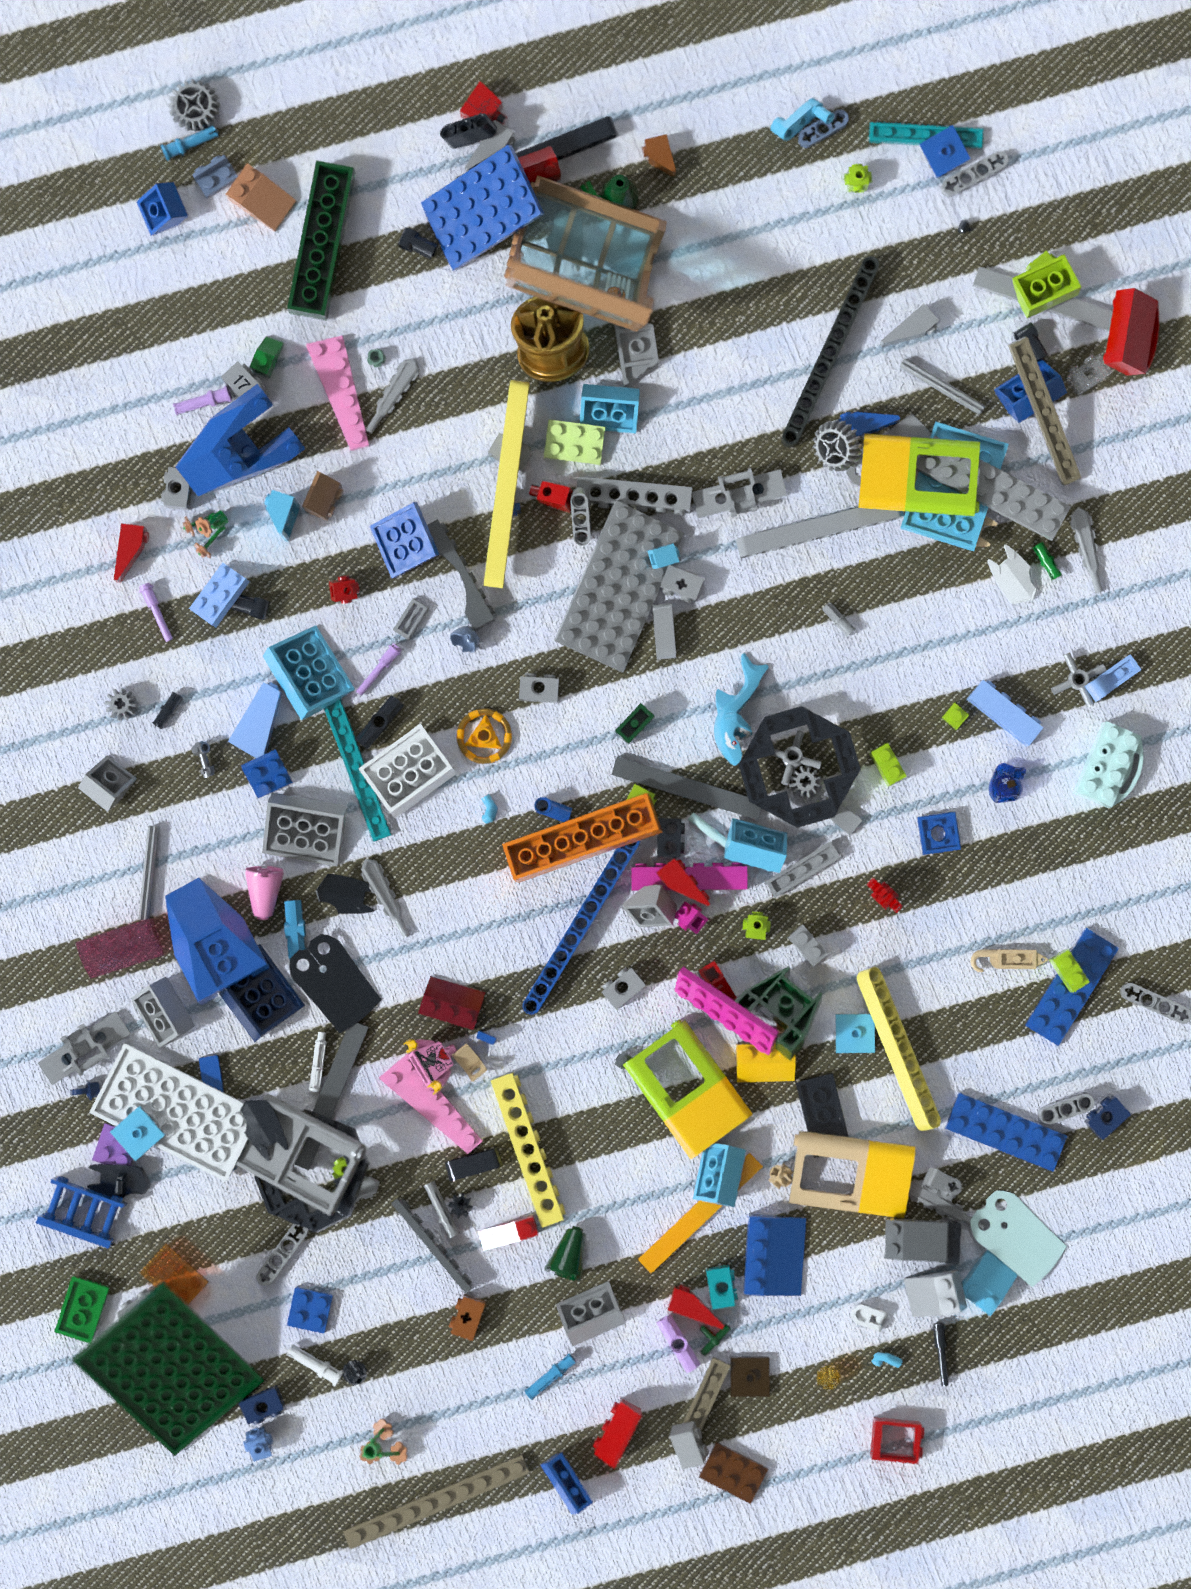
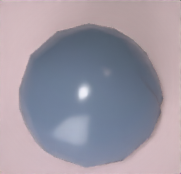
M462 626L450 634L452 645L461 646L462 652L474 653L479 649L480 638L471 627Z

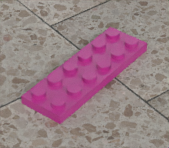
M682 967L678 973L674 990L678 996L687 999L694 1007L703 1010L710 1018L719 1021L726 1029L735 1032L742 1040L751 1043L758 1051L769 1056L774 1049L779 1031L685 967Z

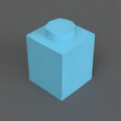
M674 543L648 550L653 569L679 562V550L674 546Z

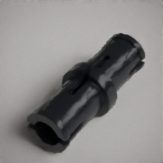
M172 691L165 705L160 707L161 711L152 724L163 729L170 716L174 715V710L183 697L177 696V693Z

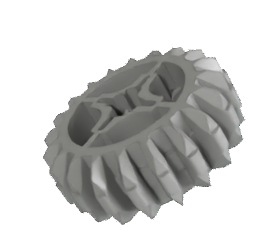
M194 79L191 80V84L184 81L185 86L183 87L178 84L179 90L172 91L175 96H169V100L172 103L168 104L169 109H172L169 113L171 116H174V122H179L178 125L181 128L185 126L187 131L192 127L194 132L197 131L199 126L201 130H204L203 125L205 124L210 127L209 121H216L214 115H219V110L216 108L220 107V103L217 102L219 99L218 95H214L215 90L213 88L210 89L208 83L203 85L201 80L197 84ZM196 93L193 96H187L188 94ZM205 96L209 99L207 110L202 106ZM181 101L186 105L183 115L180 113ZM195 115H201L198 118H193Z
M828 421L815 432L816 437H814L813 441L816 444L812 448H815L817 452L814 455L819 456L818 462L823 461V467L828 466L829 471H846L849 467H853L856 464L855 462L860 459L858 456L862 453L859 449L862 444L858 442L860 436L855 435L857 430H851L852 424L846 425V421ZM831 432L837 433L838 436L832 435V434H830V433H831ZM836 455L842 456L844 459H839Z

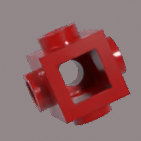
M349 575L339 576L338 580L329 581L332 601H341V604L352 603V599H358L359 584L355 582V579L349 578Z

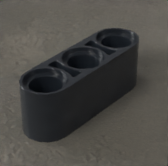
M481 113L445 125L440 131V137L452 149H457L493 137L497 132V126L486 114Z
M496 1147L445 1162L449 1181H455L503 1167L499 1148Z

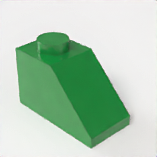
M266 336L257 348L250 364L252 372L270 378L284 343Z

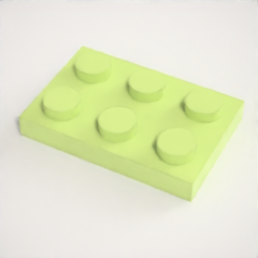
M548 419L544 458L600 465L605 427Z

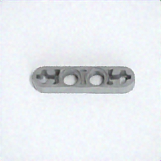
M1003 151L995 152L947 178L941 185L942 194L946 197H953L998 173L1007 166L1009 161L1008 155ZM997 157L999 159L1003 158L1002 165L997 163L993 166L994 170H992L991 164L997 160ZM985 165L988 168V173L980 174L978 167ZM968 174L971 176L972 181L964 183L961 180V176ZM957 178L958 185L954 186L953 191L951 192L950 189L946 190L947 184L952 186L956 183L955 179Z
M1125 983L1120 989V994L1125 1000L1177 1023L1187 1024L1191 1021V1010L1181 1004L1133 983ZM1133 987L1132 991L1139 993V990H1141L1138 1001H1135L1137 996L1129 995L1128 997L1125 989ZM1145 994L1152 996V1002L1149 1005H1145L1142 1002ZM1163 1002H1167L1170 1005V1010L1167 1013H1163L1160 1010V1005ZM1175 1006H1177L1175 1010L1178 1012L1185 1010L1186 1019L1180 1020V1016L1173 1013Z
M296 1224L290 1227L258 1271L257 1281L259 1284L267 1286L274 1281L308 1234L309 1230L307 1228H303L305 1233L301 1232L296 1237L300 1239L298 1242L293 1236L289 1235L290 1232L294 1235L297 1231ZM285 1240L293 1241L294 1248L292 1250L284 1248L283 1243ZM278 1255L282 1258L283 1262L280 1266H275L272 1263L273 1256ZM267 1264L272 1269L277 1270L276 1273L272 1271L269 1274L270 1281L268 1279L262 1280L263 1276L261 1273L265 1274L269 1270V1267H266Z

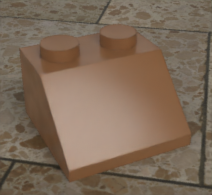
M317 471L302 507L304 510L326 521L329 517L332 518L336 509L334 504L336 500H340L343 494L341 483Z

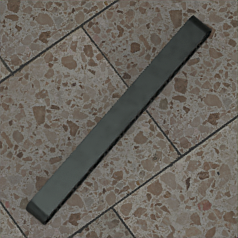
M868 256L863 260L786 425L781 441L787 448H793L797 445L877 273L879 261L873 256ZM865 264H872L874 266V270H867L865 268ZM862 280L867 286L861 288L857 285V281ZM851 297L857 298L859 303L853 305L849 302V299ZM847 314L850 316L851 320L849 322H844L841 319V316ZM839 331L842 333L843 338L836 339L833 333ZM828 348L833 349L835 355L828 356L825 350ZM821 365L825 366L827 368V372L820 373L818 372L817 367ZM817 383L819 389L814 391L810 389L809 384ZM809 400L811 406L808 408L803 407L801 401ZM795 417H801L803 419V424L797 425L794 423L793 419ZM793 434L796 440L788 442L785 436Z

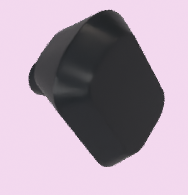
M966 219L961 220L957 230L959 234L971 231L969 222Z

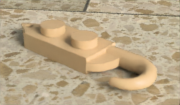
M981 949L973 953L970 962L974 970L983 972L984 970L976 964L979 957H989L991 965L996 969H1036V967L1048 961V959L1037 953L1036 950Z

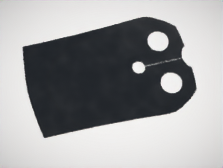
M320 934L310 941L306 949H299L289 959L292 979L326 1016L339 1034L362 1020L382 1000L356 966L341 942L334 937ZM322 942L327 943L330 947L329 952L325 955L318 952V945ZM300 959H306L309 962V968L306 971L298 969L297 962ZM320 965L326 966V972L320 971Z

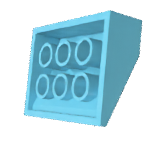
M313 626L268 647L263 655V658L301 720L320 712L355 690L317 626Z

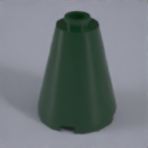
M624 175L614 176L605 183L601 190V198L631 209H634L637 205L639 197L637 187Z
M572 1226V1229L567 1228L545 1265L544 1271L548 1273L552 1271L555 1272L554 1275L571 1281L576 1279L578 1282H581L586 1234L583 1233L582 1228Z

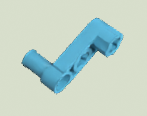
M811 98L786 120L783 117L775 118L771 125V131L784 141H789L815 117L820 118L826 124H830L834 119V113L824 108L823 104L817 99Z

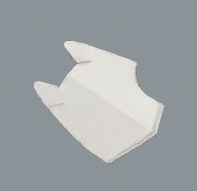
M1004 545L1007 559L1000 565L990 559L987 560L998 586L1011 604L1033 600L1037 589L1029 577L1031 566L1012 548Z

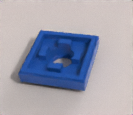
M956 812L917 817L922 855L961 850ZM935 827H941L945 831V837L940 841L932 838L931 831Z

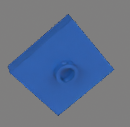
M953 125L919 144L936 178L971 159Z

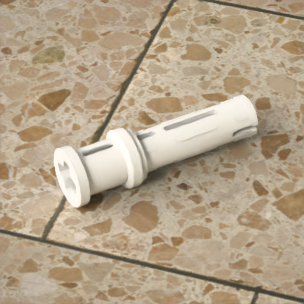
M292 1344L286 1354L317 1372L318 1377H323L332 1382L333 1386L337 1385L344 1373L343 1370L339 1371L332 1367L328 1361L322 1362Z

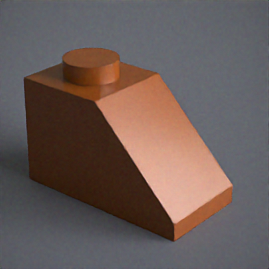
M667 134L644 139L642 153L644 158H648L649 164L670 176H675L676 169Z

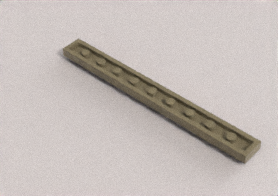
M520 1454L344 1529L343 1533L351 1550L527 1475L530 1471L523 1454Z

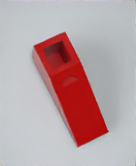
M674 858L656 872L667 888L706 906L710 905L708 900L711 898L704 890L700 891L696 885L699 883L692 874L690 876L684 871L686 866L680 859L676 861Z
M714 960L697 970L705 982L733 1001L737 999Z

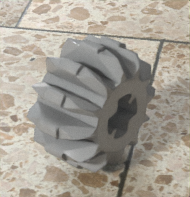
M121 688L119 694L118 690L114 689L113 693L115 696L107 695L111 701H105L106 705H110L106 712H112L111 718L117 716V719L122 721L123 716L126 720L130 719L128 713L135 715L132 707L138 708V705L132 702L136 701L137 697H131L132 692L130 690L126 693L125 689ZM120 700L125 703V707L122 706V709L118 706V702L121 703Z
M800 766V774L797 770H793V774L796 777L791 776L790 780L795 781V783L789 784V788L796 786V789L792 792L793 794L800 791L799 798H803L804 792H806L807 798H810V791L813 794H817V790L813 787H821V784L815 783V781L821 780V777L814 778L817 770L809 773L811 770L810 766L806 768V772H804L803 766ZM805 777H807V781H810V785L808 784L805 787H803V783L800 784V780H803Z

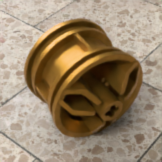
M535 296L523 302L516 309L511 319V332L518 345L517 357L519 365L527 375L540 381H560L573 376L585 365L589 356V343L583 332V313ZM557 297V299L578 305L575 301L568 298Z

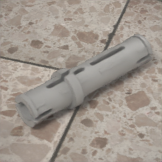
M435 1181L423 1186L440 1218L438 1221L443 1224L448 1238L458 1235L460 1232L452 1218L454 1216L450 1214Z

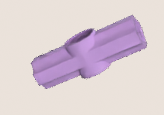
M671 1314L664 1316L656 1322L686 1373L695 1370L701 1365ZM676 1339H681L684 1341V1345L676 1348L673 1342Z

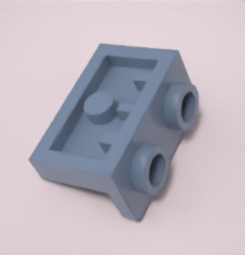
M225 155L216 156L211 160L210 164L200 166L193 174L194 179L206 198L227 187L238 177Z

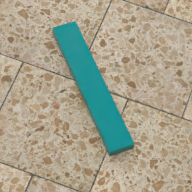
M870 122L869 143L919 145L950 126ZM954 127L965 148H983L984 128Z

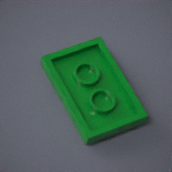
M73 1275L54 1332L86 1343L93 1341L110 1287Z

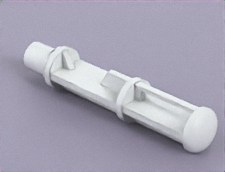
M318 1032V1039L315 1041L309 1090L313 1092L321 1090L327 1045L325 1032Z

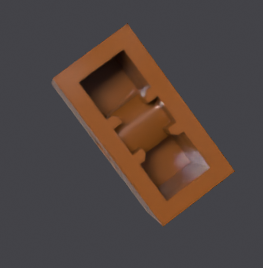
M466 1294L463 1295V1298H458L455 1307L458 1313L456 1317L452 1316L449 1325L452 1328L451 1334L473 1341L486 1301ZM466 1312L470 1313V1318H468L467 1321H464V1316L462 1315H465Z

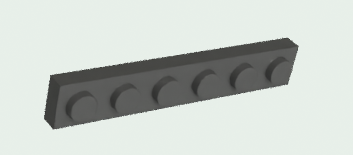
M399 1197L391 1203L466 1294L472 1288V1280L466 1273L462 1274L458 1270L460 1266L455 1259H449L446 1255V1248L441 1243L437 1244L435 1242V1235L429 1228L425 1229L421 1225L422 1219L416 1213L412 1214L409 1210L411 1207L404 1198L402 1200Z

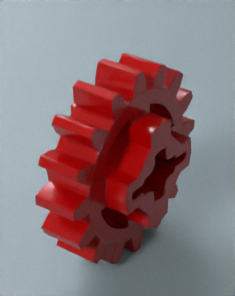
M872 878L866 884L873 891L871 897L885 910L890 907L895 913H898L903 907L896 899L898 894L886 882L880 884Z

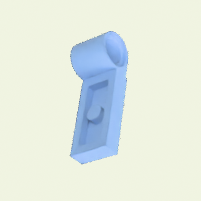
M1130 654L1088 683L1085 688L1095 702H1097L1141 671V668Z

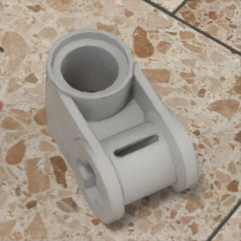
M928 1168L921 1186L927 1192L934 1193L946 1200L954 1199L962 1188L959 1180L944 1174L936 1168Z

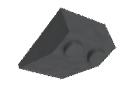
M905 1218L886 1219L885 1259L948 1262L949 1222Z

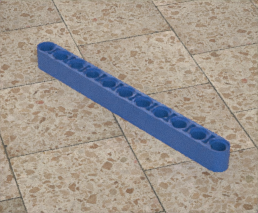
M637 841L635 846L630 847L626 845L615 850L524 1000L523 1010L527 1014H535L541 1008L638 848L640 841ZM619 852H623L627 856V860L624 863H619L616 860V855ZM608 869L616 870L617 876L615 879H608L606 877ZM604 885L607 888V893L604 896H599L596 893L597 886ZM593 901L597 904L595 912H588L586 910L588 902ZM578 918L586 919L587 926L584 929H579L576 926ZM569 934H574L577 937L575 945L567 944L566 937ZM558 951L566 952L567 959L560 962L556 959ZM549 967L555 968L557 970L556 977L549 978L546 975V970ZM538 984L546 985L547 992L540 995L537 993L536 987ZM529 1000L535 1001L537 1004L536 1010L529 1011L526 1008V1003Z

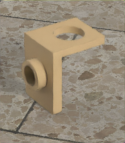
M467 1043L452 1054L453 1058L464 1069L472 1082L487 1071L482 1060ZM477 1068H480L478 1073L473 1074Z

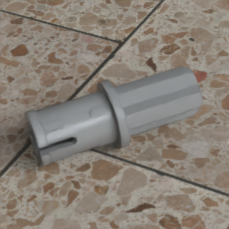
M831 602L823 607L822 610L834 622L833 625L836 624L846 637L855 630V627L844 617L845 614L842 615Z

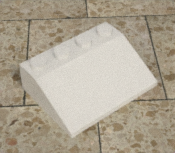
M421 724L359 768V771L394 818H397L457 774Z

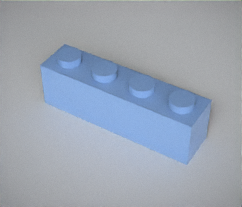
M984 680L980 681L966 700L1024 746H1029L1043 729L1040 725L1041 721L1034 716H1028L1025 713L1026 710L1021 705H1014L1010 701L1011 698L1004 692L999 693L995 689L996 686L989 680L986 682Z

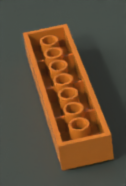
M645 793L502 845L513 880L520 883L663 832L651 796Z

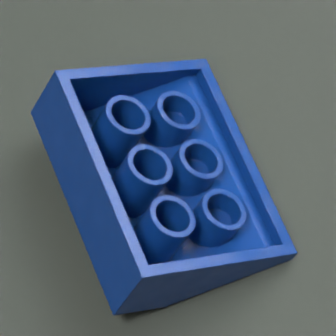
M748 1214L743 1284L744 1295L801 1296L806 1218Z

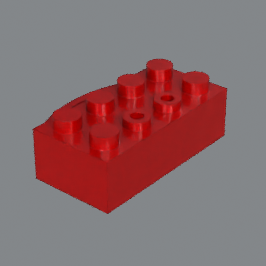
M1136 288L1116 290V296L1113 299V313L1106 353L1103 355L1104 364L1127 376L1146 374L1153 361L1158 343V300Z

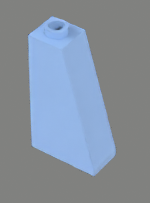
M263 682L228 742L255 758L267 754L282 693L278 691L280 687L272 682H269V684Z

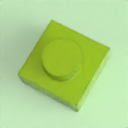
M953 703L942 716V719L957 730L969 714L956 703Z

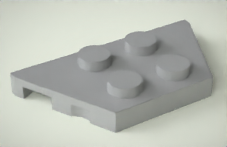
M646 323L637 332L614 324L624 386L629 385L659 364L653 324Z

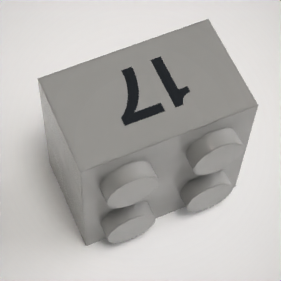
M237 361L221 376L225 384L238 398L256 384L269 397L266 393L268 389L265 387V384L258 377L256 379L253 378L255 375L245 363L241 365Z

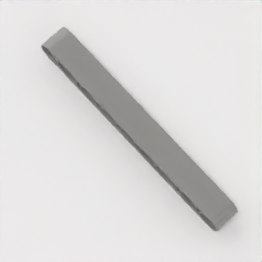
M854 508L737 538L736 543L740 558H746L897 520L905 515L904 511Z

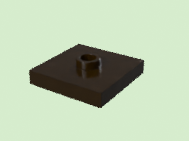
M769 1356L730 1357L731 1397H770Z

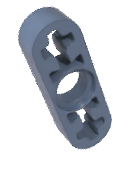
M844 110L833 112L834 119L831 123L836 121L837 116L844 118L843 123L839 121L834 123V129L831 123L826 124L822 120L803 129L798 137L799 144L803 148H810L845 128L849 119L848 114ZM825 124L828 126L829 131L822 134L818 131V126ZM812 129H814L816 135L810 138V142L807 140L803 141L804 135L806 134L807 137L812 135Z

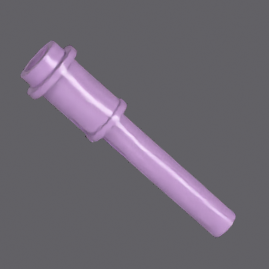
M150 582L143 584L139 587V593H142L148 605L147 607L151 608L165 641H171L173 638L158 607L159 601L152 589L154 586Z
M394 643L389 645V649L379 659V664L356 690L358 694L362 696L384 668H388L394 659L401 655L400 652L402 650Z

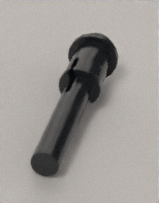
M943 1322L933 1323L931 1330L934 1333V1347L937 1348L941 1386H949L945 1347H947L945 1329L947 1327L944 1326Z

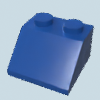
M174 182L155 184L136 201L151 236L178 226L188 217Z

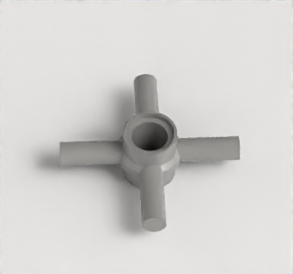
M1070 652L1064 654L1063 657L1071 673L1067 681L1051 688L1053 695L1072 687L1080 691L1087 707L1093 705L1094 702L1085 686L1088 685L1090 678L1106 671L1104 664L1085 672L1077 668ZM1075 675H1080L1083 678L1081 685L1074 681Z
M800 730L796 733L793 746L785 751L774 749L776 754L770 755L783 759L786 769L781 783L784 785H789L793 769L798 768L801 764L817 769L821 767L822 762L803 757L800 746L804 732ZM794 755L798 759L790 760L788 757Z

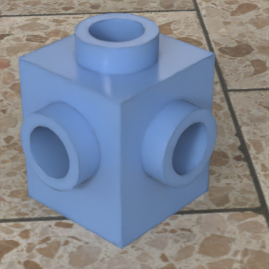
M264 1426L246 1432V1440L243 1441L245 1451L250 1452L253 1462L272 1456L273 1439L271 1433H267Z

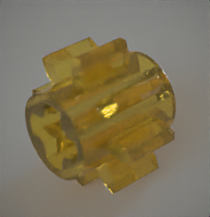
M833 1366L822 1367L820 1372H817V1385H822L825 1390L835 1389L837 1384H840L839 1370L835 1371Z

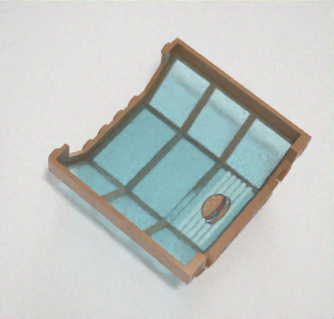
M537 175L536 181L531 182V187L544 214L520 229L518 234H514L504 278H507L505 286L637 332L638 329L646 325L652 312L654 298L647 296L653 267L652 263L665 234L667 221Z

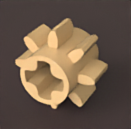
M784 1163L781 1166L775 1165L770 1170L771 1178L769 1181L778 1189L781 1186L786 1188L792 1182L791 1175L793 1171Z

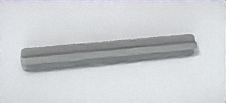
M904 358L900 364L901 369L976 414H981L985 406L907 358Z
M148 826L138 917L139 920L145 921L150 919L159 827Z

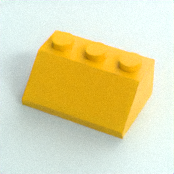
M751 1043L736 1044L737 1083L795 1081V1056L791 1061L775 1049L776 1043L769 1056L758 1051Z

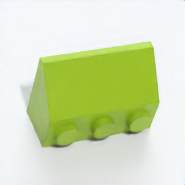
M1065 254L1012 278L1018 303L1026 318H1030L1078 296L1081 290V285Z

